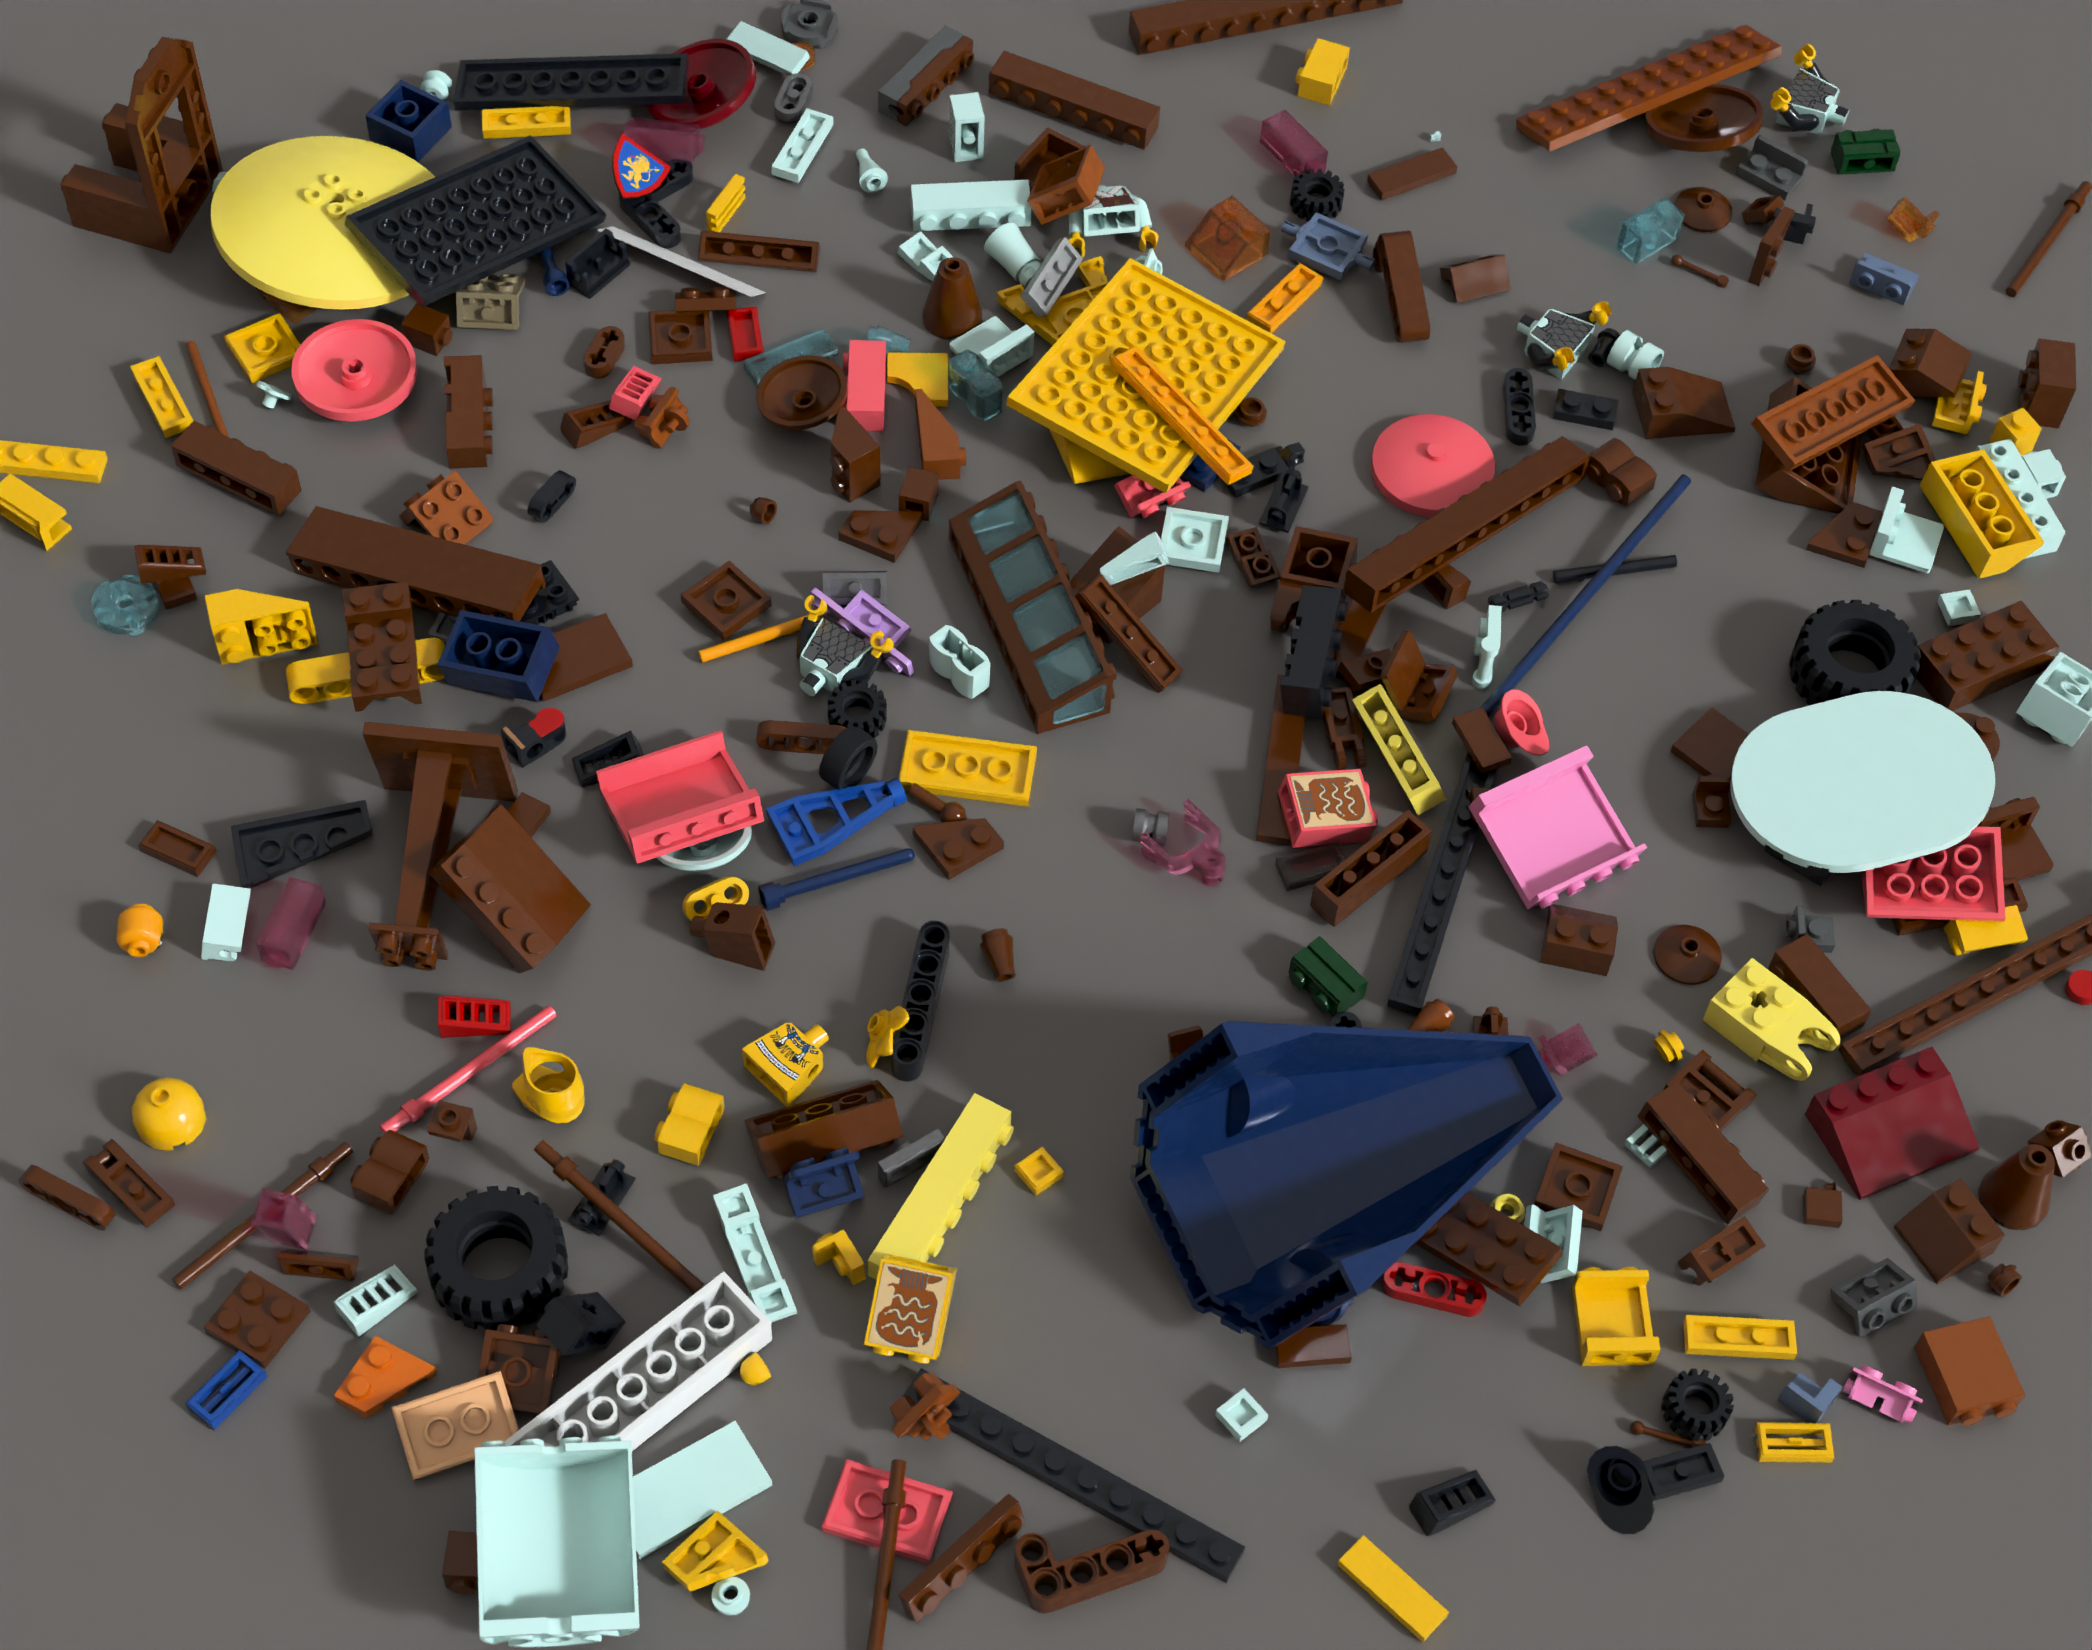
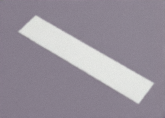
M614 226L607 227L608 230L612 231L616 239L752 297L766 293ZM606 228L597 229V230L600 231V232H602V231H603L604 229H606Z

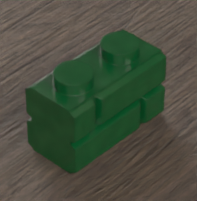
M1875 128L1870 131L1845 130L1837 132L1831 147V155L1838 175L1893 172L1896 169L1901 152L1893 129L1881 130Z
M1320 936L1308 944L1306 948L1304 947L1296 953L1290 962L1288 973L1292 983L1298 989L1308 991L1313 996L1314 1004L1322 1012L1328 1011L1334 1016L1336 1013L1347 1011L1349 1007L1354 1006L1365 996L1368 982Z

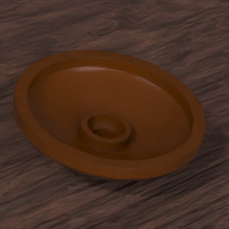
M815 355L796 356L778 363L763 376L757 387L756 401L760 413L769 423L788 430L809 429L823 424L838 413L846 401L848 384L843 370L835 362Z

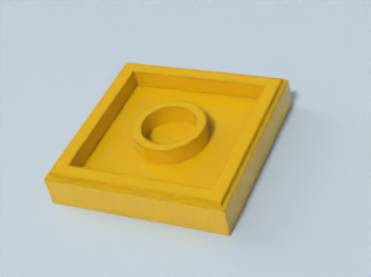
M280 313L224 336L226 345L251 383L292 367L294 355L301 345Z

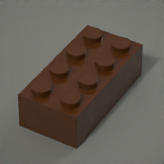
M2022 600L1919 644L1921 659L1916 678L1936 703L1954 711L2046 670L2051 664L2059 645Z

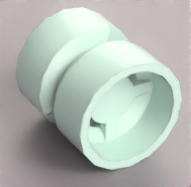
M1626 330L1618 337L1610 350L1607 364L1620 372L1628 370L1629 377L1636 380L1639 369L1660 366L1664 350L1649 342L1643 344L1641 337Z

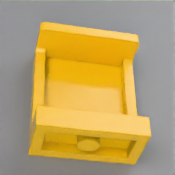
M1590 1267L1577 1272L1571 1287L1582 1366L1654 1365L1660 1352L1659 1336H1653L1646 1290L1649 1280L1648 1270L1623 1267L1618 1270L1602 1271L1600 1268Z

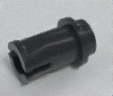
M1606 328L1599 332L1598 341L1588 355L1589 361L1598 367L1605 366L1610 350L1620 334L1612 328Z

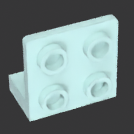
M994 316L951 341L949 348L987 384L1033 356L1034 331L1027 324L1018 330L1011 331L998 317Z
M1892 487L1883 508L1869 555L1924 573H1930L1944 525L1904 512L1906 504L1901 503L1904 490Z

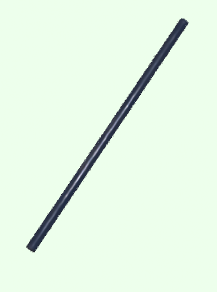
M1683 474L1677 479L1480 708L1484 709L1488 718L1501 704L1504 694L1514 689L1690 485L1691 479L1687 475Z

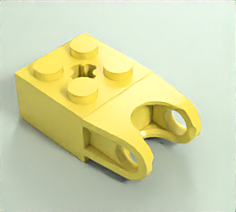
M1753 958L1710 1000L1703 1018L1704 1022L1756 1062L1760 1059L1786 1076L1798 1081L1806 1080L1812 1071L1810 1062L1800 1050L1798 1044L1805 1043L1819 1049L1833 1051L1841 1041L1840 1035L1833 1024L1805 997ZM1820 1031L1825 1033L1829 1037V1039H1827Z

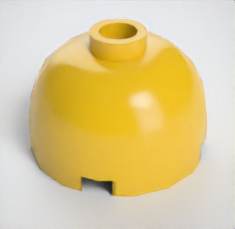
M167 1077L148 1083L136 1095L132 1105L133 1126L141 1141L153 1149L169 1151L174 1150L173 1146L184 1142L185 1145H188L202 1132L206 1121V1112L201 1097L192 1085L180 1079Z

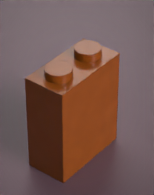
M1990 1316L1923 1332L1914 1346L1948 1426L1961 1423L1963 1426L1973 1425L1981 1421L1983 1417L1994 1414L1997 1418L2009 1416L2017 1410L2016 1407L2025 1396Z

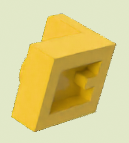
M844 1229L835 1234L828 1233L823 1235L812 1246L813 1260L817 1266L832 1259L838 1273L841 1276L847 1275L852 1285L866 1279L865 1263Z

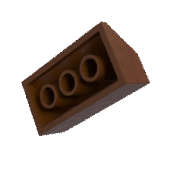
M879 1080L744 1120L762 1171L767 1178L773 1177L774 1179H782L790 1172L789 1167L806 1159L814 1158L815 1164L823 1162V1157L827 1156L828 1153L848 1147L850 1153L858 1151L860 1154L861 1149L871 1146L875 1148L886 1147L893 1144L894 1139L903 1137L894 1097Z

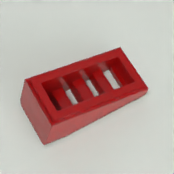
M439 996L438 1028L440 1037L452 1038L511 1033V1002L509 1000ZM485 1012V1022H479V1013ZM493 1012H500V1023H493ZM471 1013V1021H465L464 1014ZM450 1014H456V1020L450 1019Z

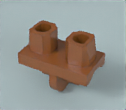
M669 387L664 395L654 394L649 401L651 414L649 416H639L634 423L639 436L649 438L653 448L661 449L674 430L684 431L690 424L689 418L686 415L688 409L679 400L677 388Z
M924 1373L913 1385L922 1399L916 1404L910 1396H903L890 1407L897 1421L892 1431L898 1438H902L905 1434H909L912 1437H917L920 1434L927 1441L932 1435L944 1439L950 1433V1427L946 1421L952 1416V1413L946 1407L960 1394V1391L954 1384L944 1385L934 1373Z

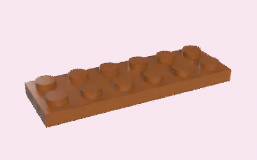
M1876 355L1757 416L1751 425L1788 471H1791L1910 408L1915 400L1882 359Z

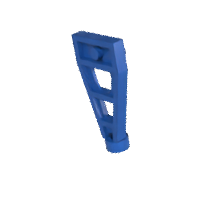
M898 778L887 782L880 781L846 787L841 790L834 789L796 796L766 808V814L793 866H796L827 853L890 808L906 803L907 798L901 782ZM856 798H864L869 808L855 817H848L842 803ZM824 808L833 809L839 818L837 825L825 833H816L807 817L808 813Z

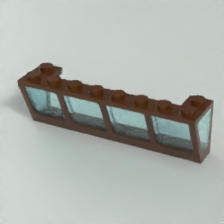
M1017 481L949 519V541L1037 734L1110 713L1111 699L1115 697L1113 681L1116 680V671L1111 661L1107 662L1105 659L1102 640L1099 636L1095 637L1092 631L1093 625L1087 611L1083 612L1080 606L1081 602L1075 597L1078 590L1076 587L1072 588L1069 583V572L1066 564L1059 562L1056 543L1053 539H1049L1046 534L1045 520L1042 515H1037L1035 511V501L1030 491L1026 492L1022 481Z

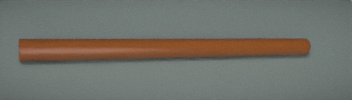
M189 341L186 346L215 428L219 433L229 437L197 346L194 341Z

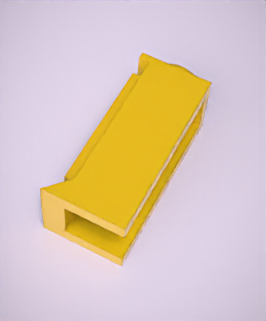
M11 473L0 482V515L38 540H43L46 551L72 530L71 525L61 519L67 514L66 509Z

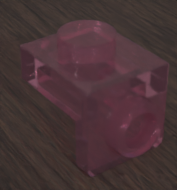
M1579 1023L1550 1040L1545 1035L1538 1038L1543 1046L1538 1051L1548 1069L1554 1066L1561 1075L1597 1056L1593 1045Z

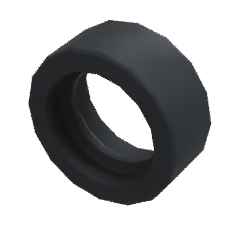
M855 726L844 729L829 745L822 758L819 768L821 779L839 790L856 786L866 775L875 759L878 748L876 739Z

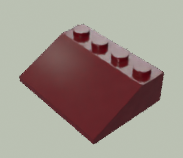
M1933 1047L1814 1094L1805 1113V1116L1859 1200L1976 1152L1980 1148L1953 1078Z

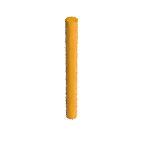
M808 615L699 650V659L701 663L798 632L804 617H808ZM821 615L817 618L819 622L822 619Z

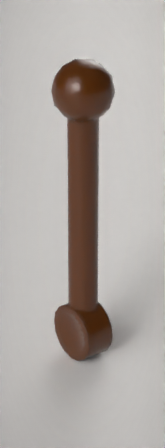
M1674 255L1671 258L1674 266L1681 265L1716 281V285L1721 288L1726 287L1729 282L1727 276H1717L1683 260L1680 255Z
M1634 1421L1630 1425V1430L1635 1435L1644 1433L1690 1448L1706 1444L1702 1438L1699 1441H1692L1646 1427L1641 1421Z

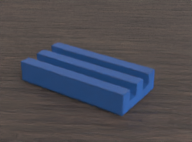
M239 1350L185 1404L192 1413L195 1412L198 1418L207 1422L208 1426L215 1430L268 1376L265 1370ZM241 1364H244L245 1367L231 1381H228L206 1406L202 1407L201 1404ZM233 1391H235V1392L211 1415V1413H212Z

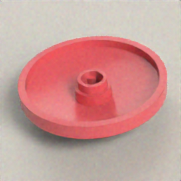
M350 319L329 324L307 337L294 355L291 373L298 397L310 410L329 419L353 422L382 416L399 406L413 390L417 380L418 368L414 349L401 332L378 321Z
M1420 414L1398 420L1381 433L1374 445L1371 472L1377 488L1392 504L1406 512L1431 518L1442 508H1447L1457 502L1463 495H1468L1478 489L1484 482L1491 481L1495 473V460L1486 440L1469 425L1443 415Z

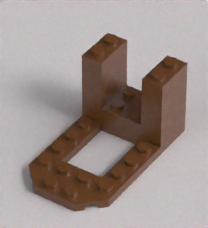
M161 37L155 48L150 50L148 58L142 67L135 72L129 106L115 103L102 121V128L105 131L108 150L111 153L113 164L137 171L141 178L140 182L74 164L69 173L63 177L61 190L64 194L67 211L70 214L73 227L171 254L211 192L214 179L217 178L220 172H223L193 42L179 38ZM176 97L183 121L164 116Z

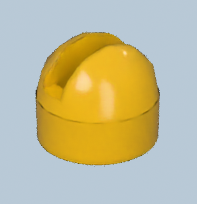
M757 1352L742 1362L740 1374L742 1380L747 1384L757 1385L771 1378L767 1366Z

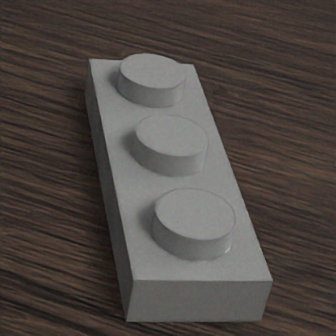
M1066 237L1055 242L1021 294V298L1038 318L1049 313L1083 260Z

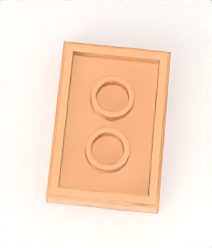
M501 1371L392 1407L413 1480L475 1460V1447H481V1443L486 1441H506L519 1431Z

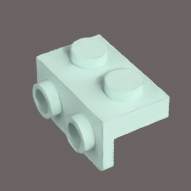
M1534 1204L1526 1206L1524 1226L1558 1245L1562 1250V1256L1541 1280V1283L1577 1275L1582 1210L1575 1205L1544 1212Z

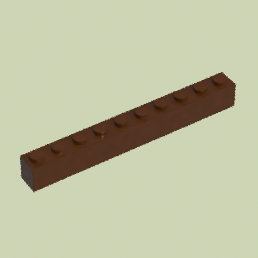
M1185 0L1130 11L1129 34L1138 54L1143 55L1402 4L1403 0Z
M1563 436L1552 443H1547L1541 450L1531 456H1526L1512 468L1505 469L1491 481L1484 482L1470 494L1463 495L1449 507L1442 508L1428 520L1419 522L1412 530L1397 536L1391 543L1381 549L1374 550L1370 556L1360 562L1353 563L1347 569L1345 575L1344 593L1370 613L1374 612L1447 564L1455 561L1583 480L1586 475L1590 455Z

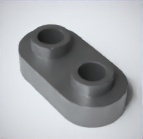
M794 73L785 78L774 102L775 115L778 119L785 122H793L802 117L812 96V80L805 74Z

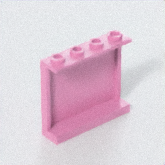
M1587 745L1480 794L1468 806L1527 910L1537 905L1544 909L1559 900L1558 895L1567 892L1568 896H1571L1586 887L1585 882L1594 879L1595 883L1601 882L1613 874L1612 870L1619 866L1622 870L1632 867L1640 861L1638 856L1647 848L1645 843L1635 848L1588 768L1587 763L1594 756Z

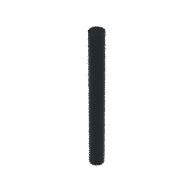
M1675 555L1624 561L1611 576L1677 567V558ZM1604 564L1553 571V579L1555 583L1591 579Z

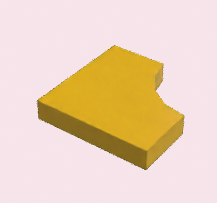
M887 353V383L898 384L908 389L914 397L915 389H922L935 407H948V353Z

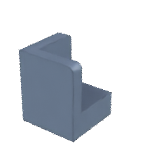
M1799 1373L1793 1381L1787 1383L1778 1400L1806 1422L1818 1423L1835 1402L1843 1387L1830 1378L1825 1386L1821 1388L1804 1374Z

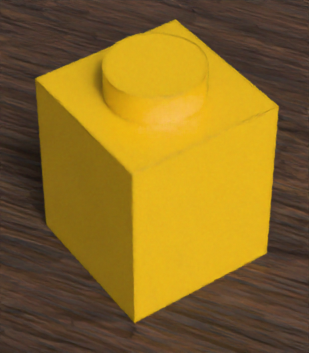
M2021 408L1998 419L1989 442L1994 443L2011 439L2022 456L2033 450L2042 428L2024 408Z

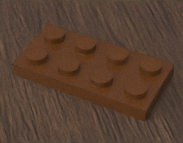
M1468 1192L1415 1242L1416 1245L1519 1307L1562 1256L1561 1247Z

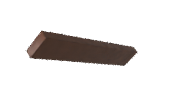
M1278 674L1256 841L1289 845L1290 836L1280 803L1278 789L1286 774L1298 773L1305 716L1284 714L1280 682L1282 676L1285 675Z

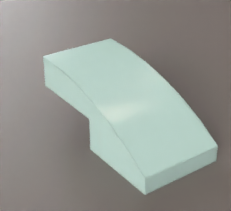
M921 231L901 244L897 251L909 265L931 281L934 280L940 262L953 257L943 246L937 249Z

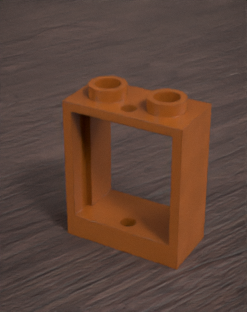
M1092 145L1041 165L1027 200L1041 225L1092 205L1105 171V167ZM1066 160H1071L1072 164H1068Z

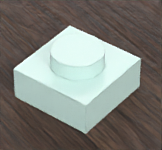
M1970 589L1940 594L1938 598V605L1948 626L1967 624L1979 619L1981 616Z
M1244 1388L1216 1409L1215 1414L1239 1442L1268 1419L1266 1411Z

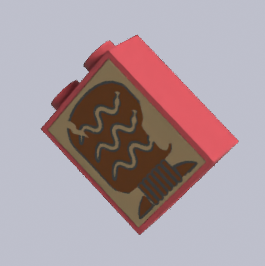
M1361 769L1286 774L1278 789L1280 803L1293 848L1368 842L1373 831L1377 828L1378 816L1371 807L1369 785L1364 781Z

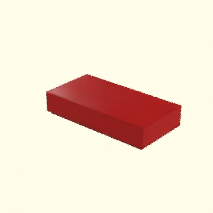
M757 307L727 310L734 362L764 359Z

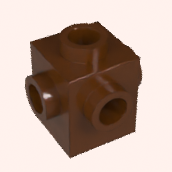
M2061 1120L2050 1122L2045 1126L2044 1130L2028 1140L2029 1145H2041L2052 1153L2055 1160V1176L2064 1177L2068 1173L2076 1171L2083 1162L2092 1157L2087 1142L2088 1138L2082 1126Z

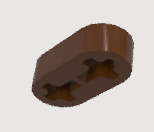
M608 326L600 329L584 355L585 372L590 377L603 378L609 375L625 348L624 335L621 329Z

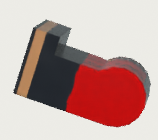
M545 708L537 713L535 719L518 729L512 723L501 729L505 749L522 768L561 744L566 738L563 713L556 708Z

